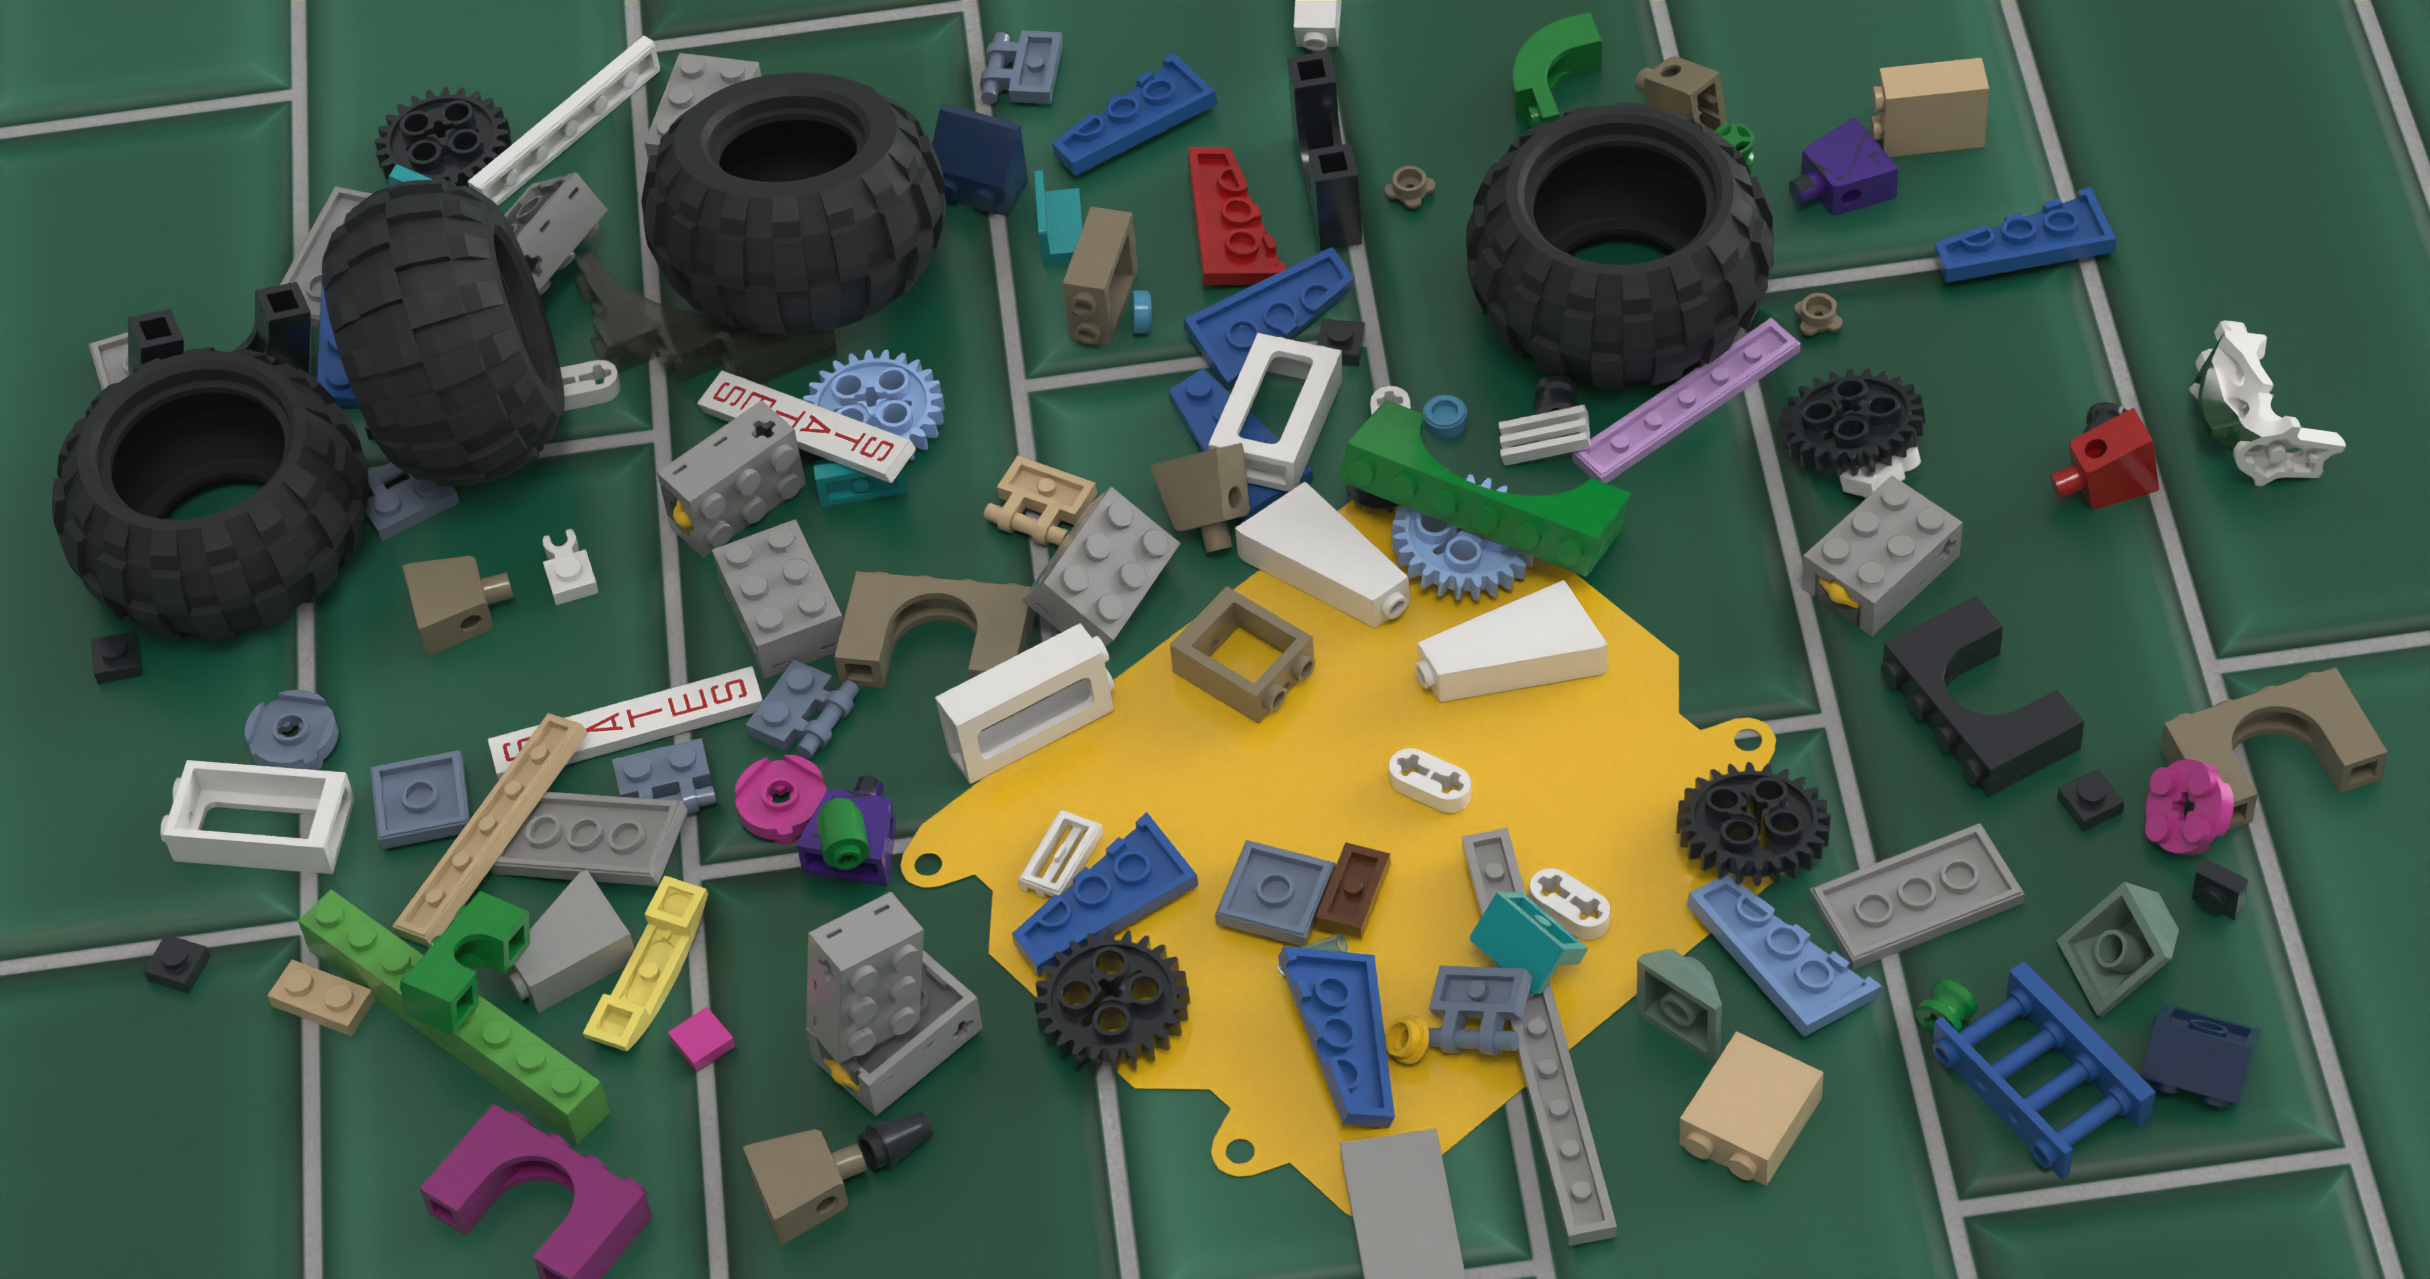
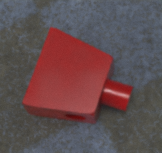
M2135 408L2127 410L2073 439L2069 443L2072 465L2049 475L2052 487L2059 499L2081 491L2090 508L2096 510L2159 490L2153 440Z

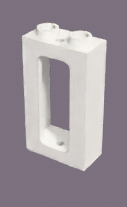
M1257 333L1208 444L1209 450L1242 443L1247 483L1288 492L1296 488L1342 383V350ZM1267 371L1306 380L1282 437L1275 444L1253 441L1239 436Z
M1079 623L935 697L949 756L970 784L1114 711L1110 691L1115 689V685L1105 667V662L1109 660V655L1101 639L1098 636L1091 638L1085 628ZM1069 686L1068 688H1066V689H1064V690H1062V691H1060V692H1058V693H1056V694L1050 696L1051 694H1053V693H1055V692H1057V691H1059V690H1061V689H1063V688ZM1032 705L1031 707H1029V708H1027V709H1025V710H1023V711H1021V712L1015 714L1016 712H1018V711H1020V710H1022V709H1024V708H1026V707ZM997 723L996 725H994V726H992V727H990V728H988V729L982 731L983 729H985V728H987V727H989V726H991V725Z
M187 760L182 777L177 778L174 782L173 805L170 814L163 817L160 831L161 839L167 844L171 857L175 862L333 874L355 797L346 772ZM214 807L315 815L308 839L202 830L207 812Z

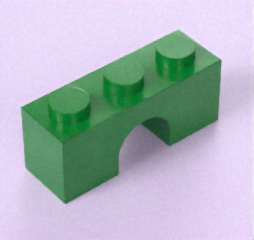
M479 891L467 906L464 905L457 911L452 924L441 936L437 935L429 944L426 954L415 966L408 967L400 981L403 1014L453 1036L479 1005L477 972L470 968L487 967L505 974L530 945L529 911Z

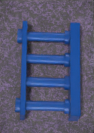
M2023 961L2009 971L2007 1000L1959 1033L1943 1017L1934 1021L1932 1049L1937 1060L1944 1067L1952 1068L2030 1147L2035 1160L2044 1168L2050 1167L2063 1180L2070 1175L2073 1152L2070 1146L2115 1115L2125 1116L2138 1128L2152 1118L2156 1091ZM2017 1016L2026 1017L2039 1030V1033L1991 1066L1973 1048V1046ZM2049 1049L2059 1050L2072 1063L2070 1067L2025 1098H2022L2005 1081V1079ZM2083 1081L2086 1083L2091 1082L2105 1098L2057 1132L2038 1114V1112Z

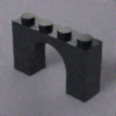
M1327 51L1287 58L1292 128L1320 251L1331 247L1335 249L1363 244L1358 172L1351 143L1342 145L1336 79L1330 53Z
M297 282L255 290V322L253 330L249 337L233 351L246 349L277 358L282 365L288 364L297 371L302 369L309 374L311 311ZM171 309L128 317V376L134 373V368L154 359L160 358L162 360L184 354V339Z
M1975 596L1884 642L1881 673L1886 683L1893 689L1897 688L1906 698L1908 707L1914 717L1918 720L1923 719L1930 727L1939 747L1944 752L1950 751L1960 763L1962 773L1968 782L1977 784L1984 794L1990 797L2080 750L2084 721L2058 690L2014 712L2003 715H1983L1972 712L1962 707L1951 697L1947 686L1956 677L2000 655L2003 626L1981 600Z

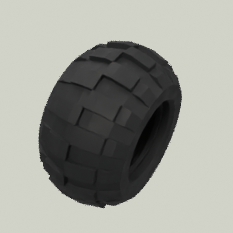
M804 72L772 74L741 81L711 94L685 111L671 124L669 130L660 139L657 155H650L641 200L647 246L672 289L695 309L710 313L716 321L749 331L775 335H801L833 330L858 322L887 307V304L892 300L905 294L928 266L932 249H937L946 216L942 168L928 135H924L919 121L896 100L876 92L870 86L839 76Z
M1617 102V105L1592 107L1588 105L1565 111L1564 116H1560L1552 123H1539L1514 141L1510 145L1508 153H1504L1499 162L1493 163L1487 171L1474 198V209L1466 228L1467 266L1470 283L1484 315L1488 314V318L1500 340L1512 352H1518L1524 358H1534L1537 369L1550 375H1563L1573 380L1580 379L1592 382L1595 388L1623 389V385L1647 383L1649 386L1663 384L1682 377L1684 369L1688 367L1701 368L1705 364H1710L1730 349L1740 328L1747 330L1767 291L1768 276L1774 262L1773 216L1771 208L1757 176L1751 178V172L1743 155L1717 132L1704 131L1702 124L1695 122L1694 118L1671 109L1661 111L1644 107L1642 103ZM1617 237L1649 241L1673 252L1653 261L1631 265L1599 264L1567 254L1586 243Z
M445 179L412 180L374 192L346 214L344 224L332 232L322 259V281L329 320L346 376L360 411L375 441L388 460L417 480L432 479L439 486H479L509 476L540 456L539 452L543 450L544 442L552 439L556 432L565 406L562 375L552 333L535 281L517 238L497 204L472 187H457L455 183Z
M214 347L186 350L181 355L162 360L157 358L134 368V373L119 383L108 385L91 401V405L86 409V417L75 422L60 450L57 468L58 478H55L53 483L52 516L61 547L70 568L82 579L85 588L120 620L127 617L134 623L137 622L145 632L162 637L183 639L191 634L200 635L202 640H225L236 638L240 632L261 626L265 630L289 619L292 616L291 611L303 603H313L338 579V567L345 565L349 556H354L363 534L365 509H367L369 475L361 443L350 417L336 404L334 397L311 375L302 369L297 371L288 364L282 365L275 357L252 350L238 349L233 352H222L215 350ZM234 480L266 483L252 496L224 511L193 519H162L180 500L206 486Z

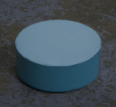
M1148 290L1132 291L1131 315L1133 334H1148L1151 331V294Z
M1439 395L1433 397L1423 408V414L1426 415L1424 427L1432 436L1452 438L1462 433L1467 426L1466 405L1455 396Z

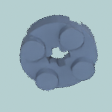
M287 690L277 694L278 700L269 703L267 706H265L263 701L253 709L246 721L245 737L257 766L319 770L323 765V759L332 752L337 743L339 728L333 711L327 706L326 701L314 692ZM293 726H299L300 732L295 736L285 737L282 732H290Z

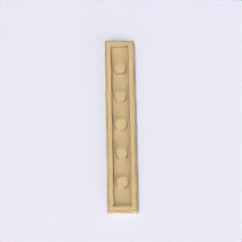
M550 713L545 716L393 924L392 928L398 936L429 947L434 937L437 935L441 936L445 932L457 911L464 906L588 735V732L581 723Z

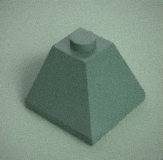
M2123 882L2058 938L2057 942L2096 1015L2104 1017L2172 959L2179 928L2159 892Z
M1673 949L1642 954L1637 960V1014L1715 1063L1721 1055L1722 1003L1711 973L1697 959L1693 957L1686 958Z

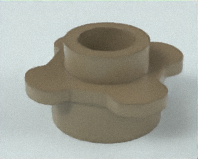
M1404 166L1394 173L1393 183L1386 185L1385 195L1389 199H1398L1407 208H1418L1421 206L1422 199L1426 194L1435 191V182L1433 179L1427 178L1421 168Z
M1813 293L1805 297L1803 301H1799L1794 307V312L1800 316L1802 322L1800 324V331L1805 335L1812 336L1827 330L1835 332L1841 329L1843 320L1836 314V300L1824 293Z

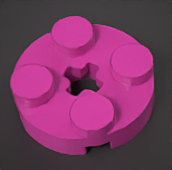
M783 755L784 760H776L770 763L769 758H764L749 766L736 783L735 805L738 817L743 826L752 834L764 839L775 840L776 843L781 845H789L795 843L800 835H802L827 789L819 768L803 757ZM786 792H790V799L788 801L774 803L772 796L775 793L782 796Z
M2193 759L2179 760L2167 768L2160 767L2156 769L2150 778V791L2146 802L2147 822L2145 824V833L2147 838L2157 842L2169 852L2185 856L2201 855L2213 848L2207 845L2213 842L2217 835L2224 836L2231 823L2234 807L2231 787L2229 783L2223 782L2217 773L2221 771L2214 765ZM2189 799V801L2195 803L2194 811L2187 812L2185 817L2184 807Z

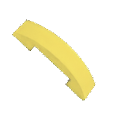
M664 875L644 914L648 924L611 996L603 993L583 1032L585 1038L627 1052L644 1034L667 998L685 962L703 914L708 896L707 889Z

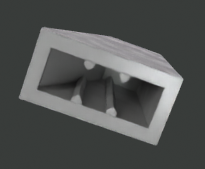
M587 869L579 873L530 929V945L512 965L514 973L508 976L509 982L519 1000L522 1001L528 998L537 1013L622 969L627 965L635 950L631 934Z

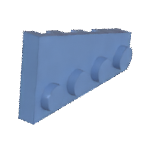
M1729 875L1722 879H1716L1689 893L1686 905L1803 1037L1879 998L1882 985L1869 976L1864 980L1848 969L1850 962L1835 951L1829 955L1810 941V933L1797 924L1791 926L1774 915L1775 908L1743 885L1736 884L1735 880Z

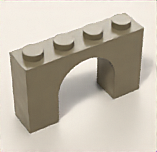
M856 571L834 656L840 684H843L845 680H849L857 686L884 688L893 651L899 639L917 625L939 620L961 624L976 635L968 667L969 678L972 679L1029 649L1037 612L1023 602L1022 599L1031 587L1015 583L996 584L977 582L970 579L950 580L932 578L925 575L916 577L893 575L886 572Z
M2336 667L2323 672H2310L2298 680L2279 686H2267L2255 694L2236 700H2223L2214 707L2193 714H2180L2171 721L2164 723L2160 750L2169 766L2183 759H2193L2209 763L2221 771L2217 773L2222 781L2229 783L2233 793L2234 807L2228 830L2251 823L2254 818L2257 793L2233 752L2239 744L2249 738L2263 734H2279L2292 737L2304 743L2315 753L2338 793L2382 780L2388 753ZM2190 801L2191 805L2194 808L2195 803Z

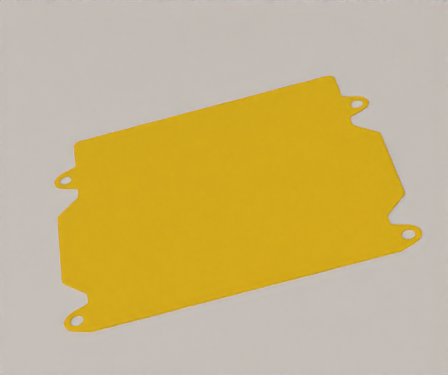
M1351 500L1338 510L1349 523L1407 575L1408 565L1398 566V553L1392 552V524L1395 520L1396 508L1403 507L1402 505L1395 506L1391 514L1387 509H1377L1372 515L1368 507L1356 508L1354 500ZM1534 557L1532 567H1526L1523 580L1514 578L1511 590L1498 584L1496 597L1491 596L1484 589L1480 591L1479 600L1476 601L1470 591H1464L1460 600H1456L1454 590L1448 589L1440 597L1437 595L1438 585L1433 583L1431 586L1422 589L1421 575L1411 579L1408 578L1410 605L1398 617L1388 619L1376 628L1262 570L1257 571L1233 590L1313 637L1314 669L1303 682L1298 681L1287 693L1279 709L1274 712L1270 711L1258 724L1173 673L1170 644L1190 624L1188 623L1113 680L1115 689L1110 692L1114 711L984 777L924 822L903 853L900 864L903 876L907 882L922 888L940 887L973 875L977 876L993 891L988 954L1029 992L1038 997L1035 984L1036 981L1044 980V975L1038 976L1014 945L1012 933L1050 900L1052 896L1046 895L1045 898L1036 896L1035 890L1031 888L1028 892L1020 890L1018 884L1019 877L1060 809L1102 824L1103 835L1083 869L1085 867L1091 869L1106 855V848L1118 837L1124 839L1136 828L1135 822L1147 812L1197 874L1198 886L1113 935L1115 940L1121 941L1126 931H1131L1132 942L1136 944L1147 935L1150 937L1151 950L1163 944L1166 946L1167 958L1174 956L1178 958L1179 971H1185L1187 987L1189 988L1190 1004H1187L1189 1018L1187 1021H1181V1036L1169 1035L1171 1049L1167 1051L1155 1046V1061L1153 1062L1143 1055L1137 1056V1069H1132L1127 1060L1120 1061L1117 1073L1134 1089L1211 1090L1230 1108L1213 1139L1211 1149L1213 1161L1219 1170L1235 1177L1254 1176L1290 1163L1345 1214L1352 1217L1340 1154V1143L1437 1129L1441 1154L1444 1155L1525 1088V1081L1516 1050H1502L1498 1055L1482 1054L1479 1049H1463L1461 1053H1445L1439 1047H1427L1422 1058L1413 1064L1401 1063L1387 1051L1395 1114L1390 1127L1342 1124L1278 959L1283 946L1375 955L1384 1035L1393 1020L1407 1015L1422 1018L1428 1028H1441L1444 1018L1436 1017L1429 1010L1439 966L1494 967L1492 959L1470 941V935L1481 917L1465 861L1461 837L1508 828L1521 879L1528 898H1530V881L1532 877L1540 870L1556 868L1566 872L1601 894L1608 900L1610 905V928L1607 933L1595 940H1583L1576 937L1589 948L1580 964L1559 965L1550 979L1567 1046L1571 1050L1637 995V960L1642 954L1673 949L1684 956L1711 934L1707 927L1686 905L1690 892L1718 878L1717 867L1714 866L1705 871L1701 870V858L1689 860L1688 847H1680L1679 845L1680 834L1676 833L1678 803L1680 800H1684V790L1686 788L1695 789V779L1697 777L1709 781L1710 770L1715 769L1722 775H1726L1728 764H1732L1738 772L1745 771L1747 762H1751L1755 771L1761 772L1775 752L1776 737L1773 730L1768 724L1750 717L1737 718L1699 730L1679 714V656L1576 573L1537 557ZM1563 580L1567 583L1608 644V672L1601 675L1440 702L1430 687L1425 689L1421 685L1414 667L1415 663L1419 662L1418 642ZM1239 626L1210 658L1250 682L1255 683L1283 652ZM1747 729L1756 731L1762 738L1761 745L1753 751L1739 749L1734 741L1738 732ZM1414 748L1462 768L1471 778L1472 799L1470 804L1460 812L1445 813L1400 794L1390 784L1389 762L1391 757L1402 749ZM1412 768L1409 772L1402 771V775L1408 776L1410 772L1418 773V769ZM1453 785L1449 790L1443 789V793L1448 794L1452 789L1459 791V787ZM1067 826L1038 874V878H1043L1054 860V855L1060 845L1066 840L1073 826ZM1087 831L1083 833L1082 837L1080 838L1079 842L1077 843L1076 847L1074 848L1073 852L1071 853L1070 857L1068 858L1067 862L1065 863L1064 867L1062 868L1061 872L1056 878L1054 884H1056L1058 878L1060 877L1061 873L1063 872L1064 868L1066 867L1067 863L1069 862L1070 858L1072 857L1073 853L1075 852L1076 848L1078 847L1079 843L1081 842L1082 838L1084 837ZM1246 840L1335 862V866L1345 842L1390 853L1391 865L1362 939L1319 929L1316 927L1315 922L1307 945L1303 947L1216 924L1215 913ZM929 853L937 855L942 861L941 869L937 873L925 876L915 870V862L920 856ZM1727 874L1735 880V874ZM1745 876L1740 884L1755 895H1758L1773 881L1769 876H1764L1760 886H1756L1752 877ZM1555 888L1551 892L1543 889V895L1546 897L1550 893L1559 895V889ZM1594 911L1588 916L1581 913L1582 920H1586L1590 916L1597 919V913ZM1109 971V972H1106L1105 974H1113V973H1116V972H1118V971ZM1143 997L1139 1000H1148L1153 997ZM1074 1002L1073 1005L1083 1004L1084 1002ZM1466 1019L1464 1029L1480 1030L1482 1019ZM1508 1020L1504 1022L1503 1031H1511ZM1113 1027L1107 1029L1106 1031H1115L1120 1028ZM1235 1140H1247L1254 1146L1255 1150L1251 1160L1241 1164L1230 1161L1226 1156L1227 1146Z

